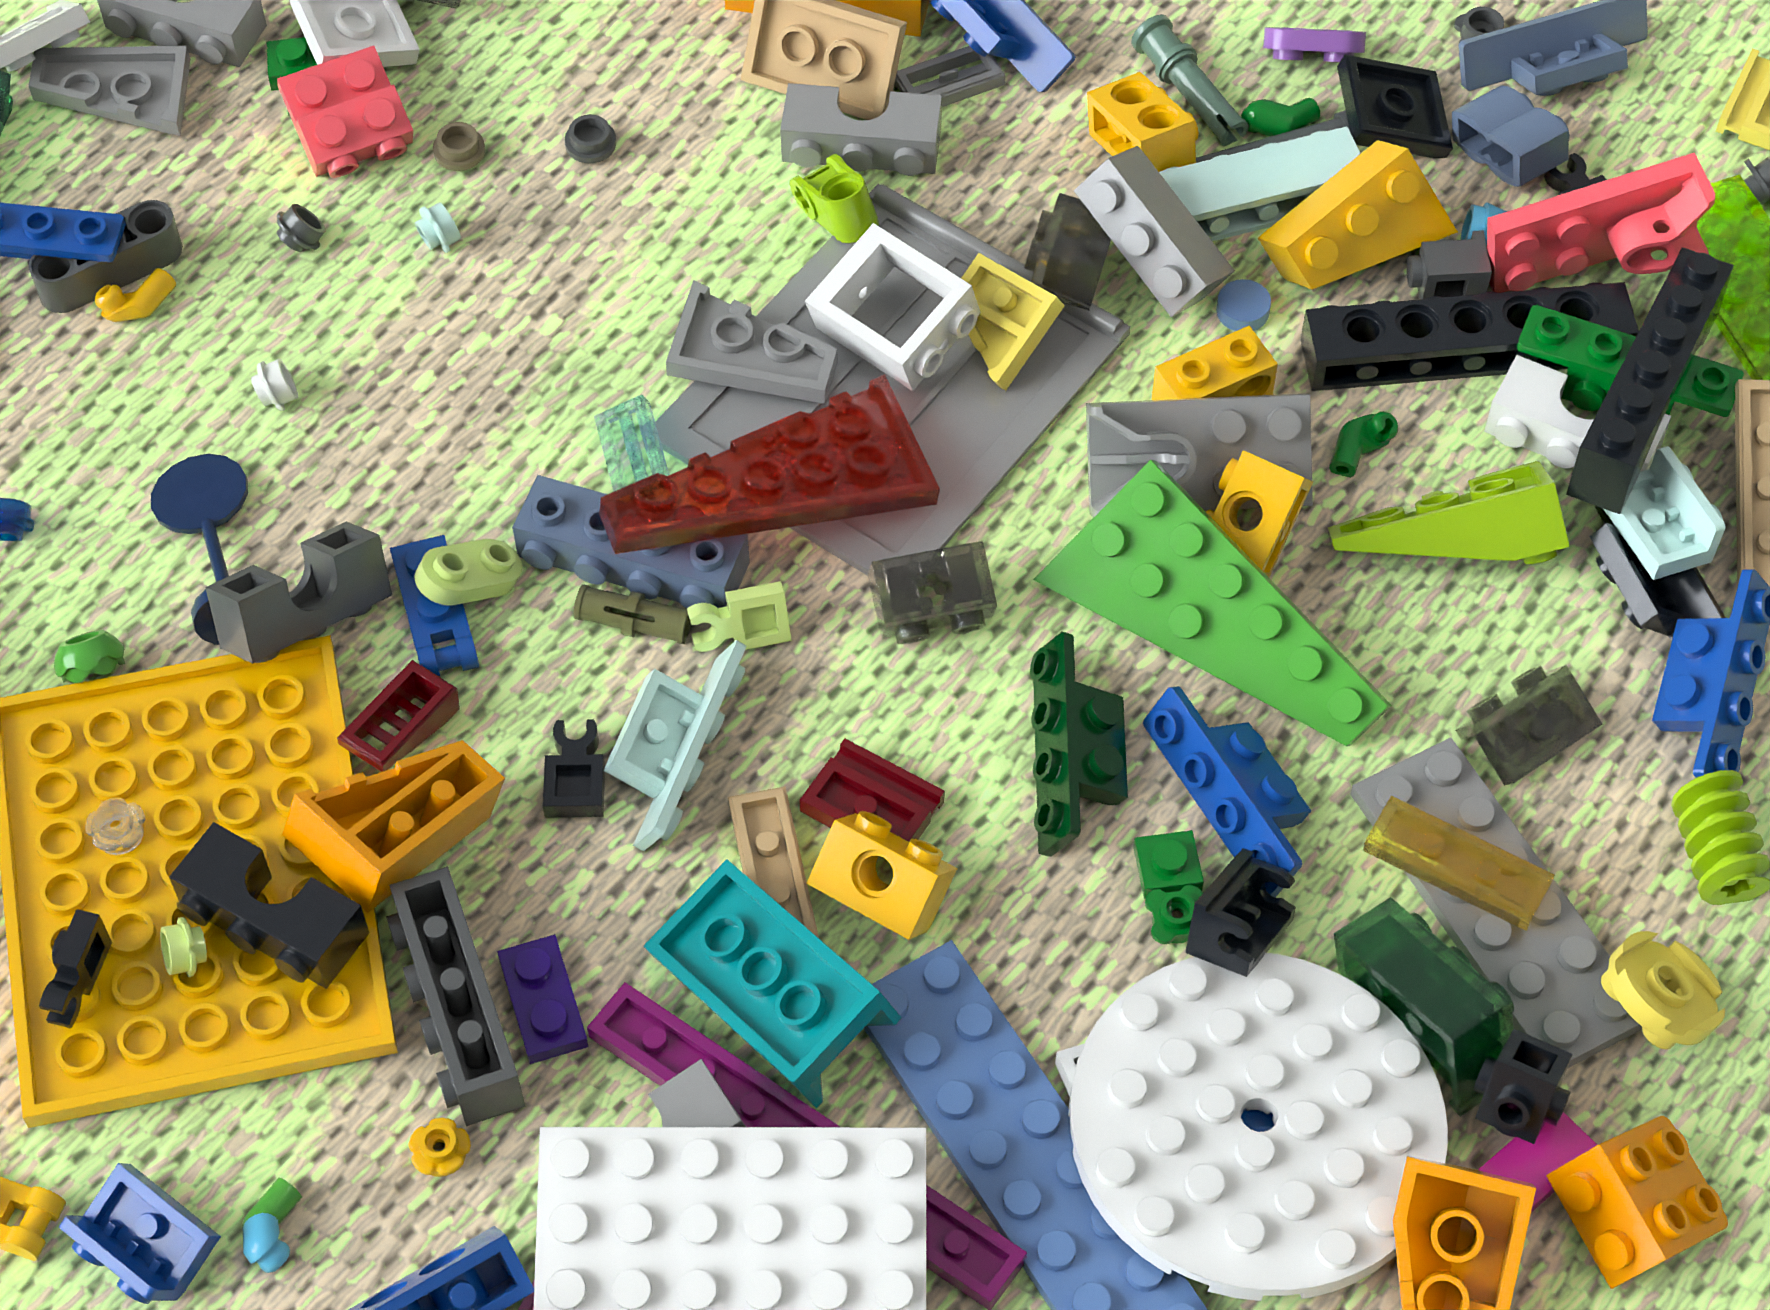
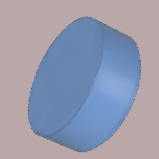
M1240 279L1229 282L1220 290L1216 308L1218 319L1224 326L1233 331L1240 330L1249 325L1253 331L1258 330L1269 318L1271 297L1267 289L1255 281Z

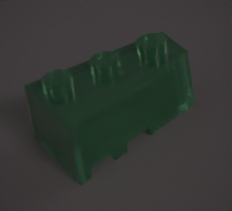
M1390 897L1334 933L1338 971L1342 976L1370 992L1404 1023L1406 1029L1418 1041L1431 1066L1436 1069L1452 1088L1453 1099L1449 1101V1104L1461 1117L1482 1101L1483 1094L1473 1089L1487 1056L1498 1059L1514 1029L1512 1014L1514 1012V1004L1503 986L1495 981L1489 982L1472 968L1468 958L1460 949L1455 946L1449 948L1432 933L1427 922L1415 912L1409 913Z

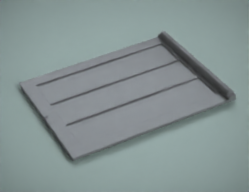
M877 184L869 194L879 220L878 226L959 278H962L975 257L980 253L1057 296L1065 305L1006 391L1001 389L990 378L987 372L989 369L981 353L974 347L969 335L964 338H958L944 354L938 370L932 376L924 378L911 391L817 329L805 300L856 243H842L832 236L756 316L773 325L783 322L837 348L838 363L826 403L822 404L694 381L645 432V437L650 439L654 445L883 586L903 595L1130 335V326L1125 324L1120 318L885 185ZM894 267L852 317L901 348L944 298Z

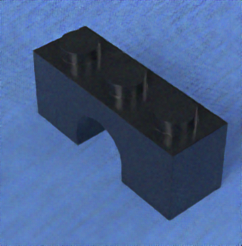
M215 822L211 824L169 876L178 898L176 905L188 919L201 926H206L210 922L223 929L228 939L234 945L249 954H255L259 950L275 959L276 966L284 974L297 982L303 983L308 978L327 989L369 934L361 905L312 877L295 897L286 902L266 904L258 901L259 894L272 879L263 850Z

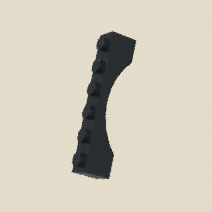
M1683 247L1681 248L1580 446L1566 495L1621 514L1638 479L1676 388L1695 352L1704 344L1719 314L1734 267L1733 264L1715 259L1706 253H1698Z

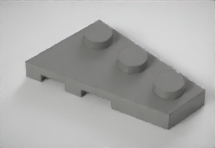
M187 46L40 48L34 51L36 59L32 62L29 89L33 100L181 137L191 60Z
M693 280L666 360L667 376L825 404L838 363L837 348L783 322L773 325L752 315L751 307L735 299L729 304L711 295L710 287Z

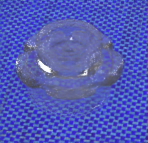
M111 798L103 801L97 811L89 814L85 825L86 833L93 837L92 842L95 847L108 854L122 855L135 849L141 842L144 833L142 824L145 822V815L138 804L134 802L127 804L122 798ZM115 820L121 821L118 826L110 827L111 822Z

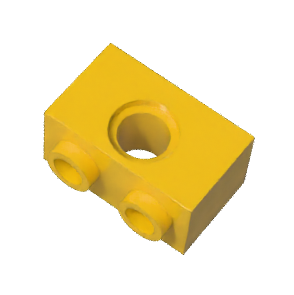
M1243 450L1239 460L1232 458L1223 471L1219 482V489L1223 490L1224 493L1216 510L1212 511L1209 509L1206 513L1270 577L1313 481ZM1249 500H1256L1262 508V520L1256 528L1244 531L1237 520L1238 510L1243 503Z
M860 811L859 814L855 813L835 819L806 884L908 940L926 933L935 919L958 868L941 860L944 855L943 852L932 844L919 839H911L908 842L891 833L892 825L875 814ZM879 856L885 858L892 866L893 879L890 885L881 881L877 875L876 861Z

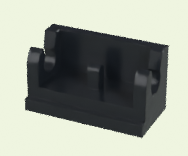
M1242 848L1195 902L1185 953L1247 977L1293 921L1296 906L1283 898L1271 896L1265 888V883L1273 882L1281 888L1289 889L1294 884L1295 879L1285 869L1254 858V852Z

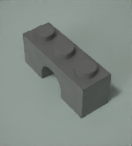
M346 521L301 542L304 572L300 582L291 592H289L285 578L255 565L205 587L220 649L252 664L266 662L277 657L280 650L300 640L319 637L325 633L327 627L347 617H357L366 614L372 609V605L392 596L380 535Z

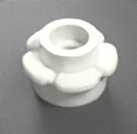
M281 359L268 364L264 361L257 364L258 374L251 377V381L258 398L265 407L275 404L278 410L284 411V404L298 398V392L289 370Z

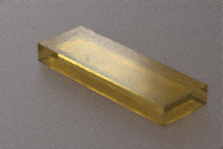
M1390 796L1367 836L1363 847L1364 852L1525 931L1528 930L1555 877L1554 874L1393 796Z

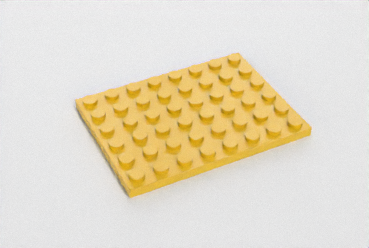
M331 635L298 641L280 650L279 655L274 659L252 664L233 654L0 697V871L22 1117L28 1128L398 1053L375 908L368 913L362 908L369 934L328 988L325 989L308 978L303 983L293 980L276 966L275 959L259 950L255 954H249L241 950L228 939L225 931L216 925L208 922L206 926H201L188 919L176 905L178 898L169 879V876L211 824L215 822L263 850L272 879L259 894L258 901L266 904L286 902L295 897L311 877L353 900L282 835L295 793L311 788L314 793H318L343 785L346 777L354 775L351 752L340 746L337 741V737L347 726ZM78 909L100 915L112 940V944L90 995H82L79 1014L72 1028L48 1023L46 1019L50 1011L40 1009L39 1003L46 986L54 979L57 972L52 961L55 940L61 930H68L75 911ZM180 917H184L191 928L200 926L205 938L207 961L197 964V971L192 977H188L185 972L169 975L163 960L160 929L164 926L177 924V920Z

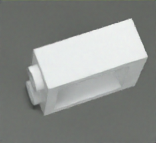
M874 223L805 300L817 329L911 391L924 378L932 376L938 370L944 354L958 338H964L971 332L976 324L978 315L981 313L972 285ZM894 267L944 298L901 348L852 317Z

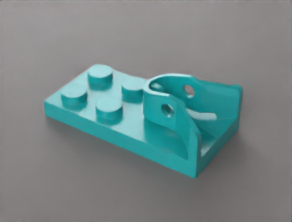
M728 859L718 867L643 946L658 962L791 1082L816 1109L823 1103L821 1073L865 1026H893L902 1019L877 988Z

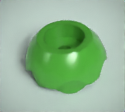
M105 630L91 631L72 637L59 645L54 659L55 673L58 677L62 678L63 683L68 680L72 683H80L88 675L94 673L100 675L109 674L115 669L117 663L119 665L125 664L123 658L124 646L114 635Z

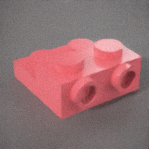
M374 45L277 78L278 88L316 177L325 173H329L331 178L347 175L359 167V161L377 156L381 161L393 159L407 150L406 145L413 143V128L395 85H391Z

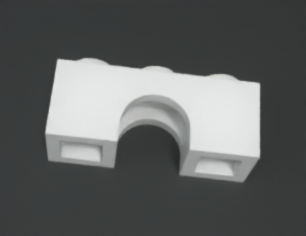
M1516 355L1492 401L1484 432L1495 436L1500 443L1508 447H1523L1543 455L1555 466L1574 468L1580 446L1594 419L1579 418L1571 414L1563 406L1561 397L1568 375ZM1664 415L1641 471L1650 468L1656 450L1662 446L1672 416Z

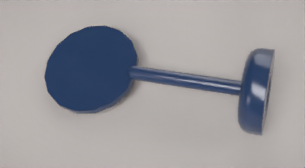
M203 454L188 457L172 465L158 478L151 492V509L160 525L172 532L184 534L202 532L216 582L229 576L216 527L228 522L242 508L248 495L247 476L239 463L224 455ZM205 589L197 596L191 609L195 632L202 640L219 645Z

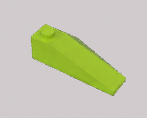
M1540 461L1468 480L1471 488L1470 492L1460 496L1455 492L1443 493V491L1439 490L1423 495L1422 499L1415 503L1416 511L1405 514L1403 507H1387L1328 527L1334 550L1503 561L1523 559L1525 564H1537L1555 558L1557 556L1556 550L1570 546L1555 482Z

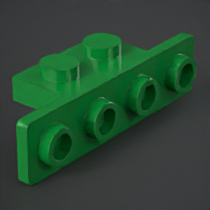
M1534 305L1531 307L1520 335L1517 350L1568 367L1566 372L1568 377L1561 399L1571 401L1582 410L1596 411L1600 409L1636 336ZM1694 355L1676 388L1665 414L1670 415L1674 402H1678L1715 415L1728 417L1735 402V384L1738 379H1743L1744 372L1740 369Z

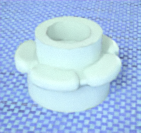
M440 202L428 209L425 206L420 208L419 212L422 219L416 221L415 226L423 241L430 250L440 245L445 253L450 252L449 245L460 240L461 235L449 212Z

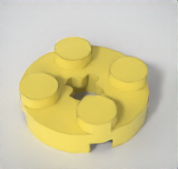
M1640 931L1631 934L1609 958L1608 970L1601 976V984L1605 992L1611 998L1620 1002L1627 1013L1642 1026L1643 1034L1647 1040L1658 1048L1667 1050L1671 1049L1676 1043L1694 1045L1705 1040L1721 1024L1725 1017V1008L1718 1012V1006L1715 1001L1722 994L1715 975L1699 956L1676 940L1669 947H1666L1661 943L1652 941L1658 933Z

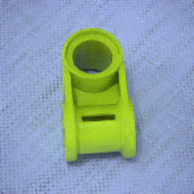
M833 154L826 158V165L802 178L798 175L789 180L791 191L798 205L811 220H816L838 241L842 243L857 242L873 223L877 226L879 225V220L864 178L851 169L839 155Z

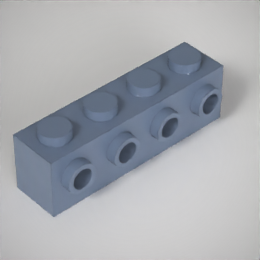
M537 475L512 527L517 554L535 568L547 570L553 566L574 572L580 579L591 584L599 585L609 582L626 587L630 592L644 593L648 600L655 599L658 596L679 602L684 608H689L697 603H709L717 608L726 607L725 592L739 589L750 563L748 533Z

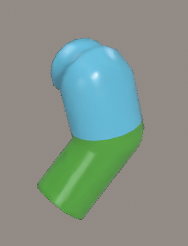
M280 1177L246 1214L242 1224L243 1253L251 1264L257 1262L260 1268L267 1273L278 1270L290 1255L289 1246L278 1239L280 1234L279 1224L302 1198L295 1187Z

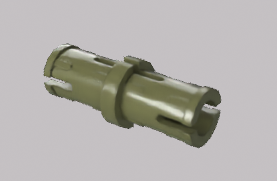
M582 584L576 596L574 619L587 620L620 628L621 634L634 638L637 632L685 644L691 628L687 608L682 609L646 600L644 593L632 591L628 596L591 588L589 585ZM612 607L655 618V621L613 612Z

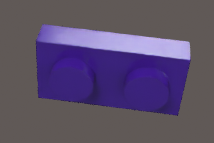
M550 935L497 951L529 1064L589 1047L556 935Z

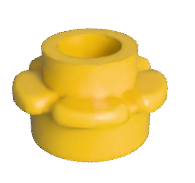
M443 1117L432 1119L426 1127H418L409 1140V1149L413 1152L411 1161L414 1167L425 1175L437 1177L455 1173L463 1166L466 1154L471 1149V1140L467 1131L463 1128H457L454 1120ZM438 1142L445 1144V1148L441 1151L433 1149L434 1145Z

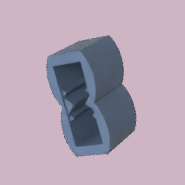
M1499 86L1452 111L1453 141L1473 161L1487 164L1497 177L1509 185L1522 186L1569 160L1570 134L1563 119L1545 109L1534 108L1531 100L1525 94L1519 93L1511 87Z

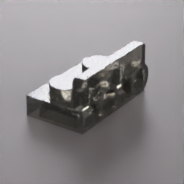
M1538 665L1524 672L1510 682L1515 689L1514 692L1503 699H1500L1498 694L1495 693L1476 703L1467 710L1471 720L1455 730L1461 740L1475 736L1504 786L1517 782L1602 725V722L1567 665L1547 672L1544 671L1541 665Z

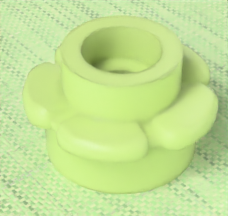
M184 917L178 918L175 925L161 927V950L168 974L174 975L185 972L188 977L194 976L197 971V964L207 961L206 943L201 927L191 928Z

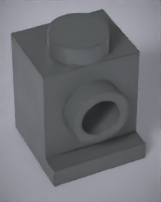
M1483 230L1473 231L1471 239L1468 240L1441 239L1421 242L1419 255L1408 256L1407 282L1410 288H1418L1420 299L1433 296L1478 295L1488 290L1492 270Z

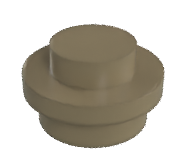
M449 123L439 130L433 143L434 157L440 166L448 170L463 171L473 168L480 163L485 155L483 137L468 123Z

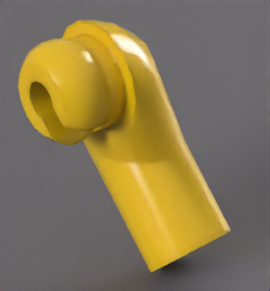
M157 268L134 292L123 294L118 285L102 287L96 293L95 303L98 308L102 309L101 315L112 322L146 318L176 287V282L169 273Z

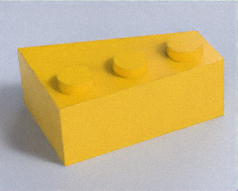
M1377 140L1261 234L1258 240L1285 280L1313 290L1417 249L1421 246V242L1437 241L1458 233L1409 149Z

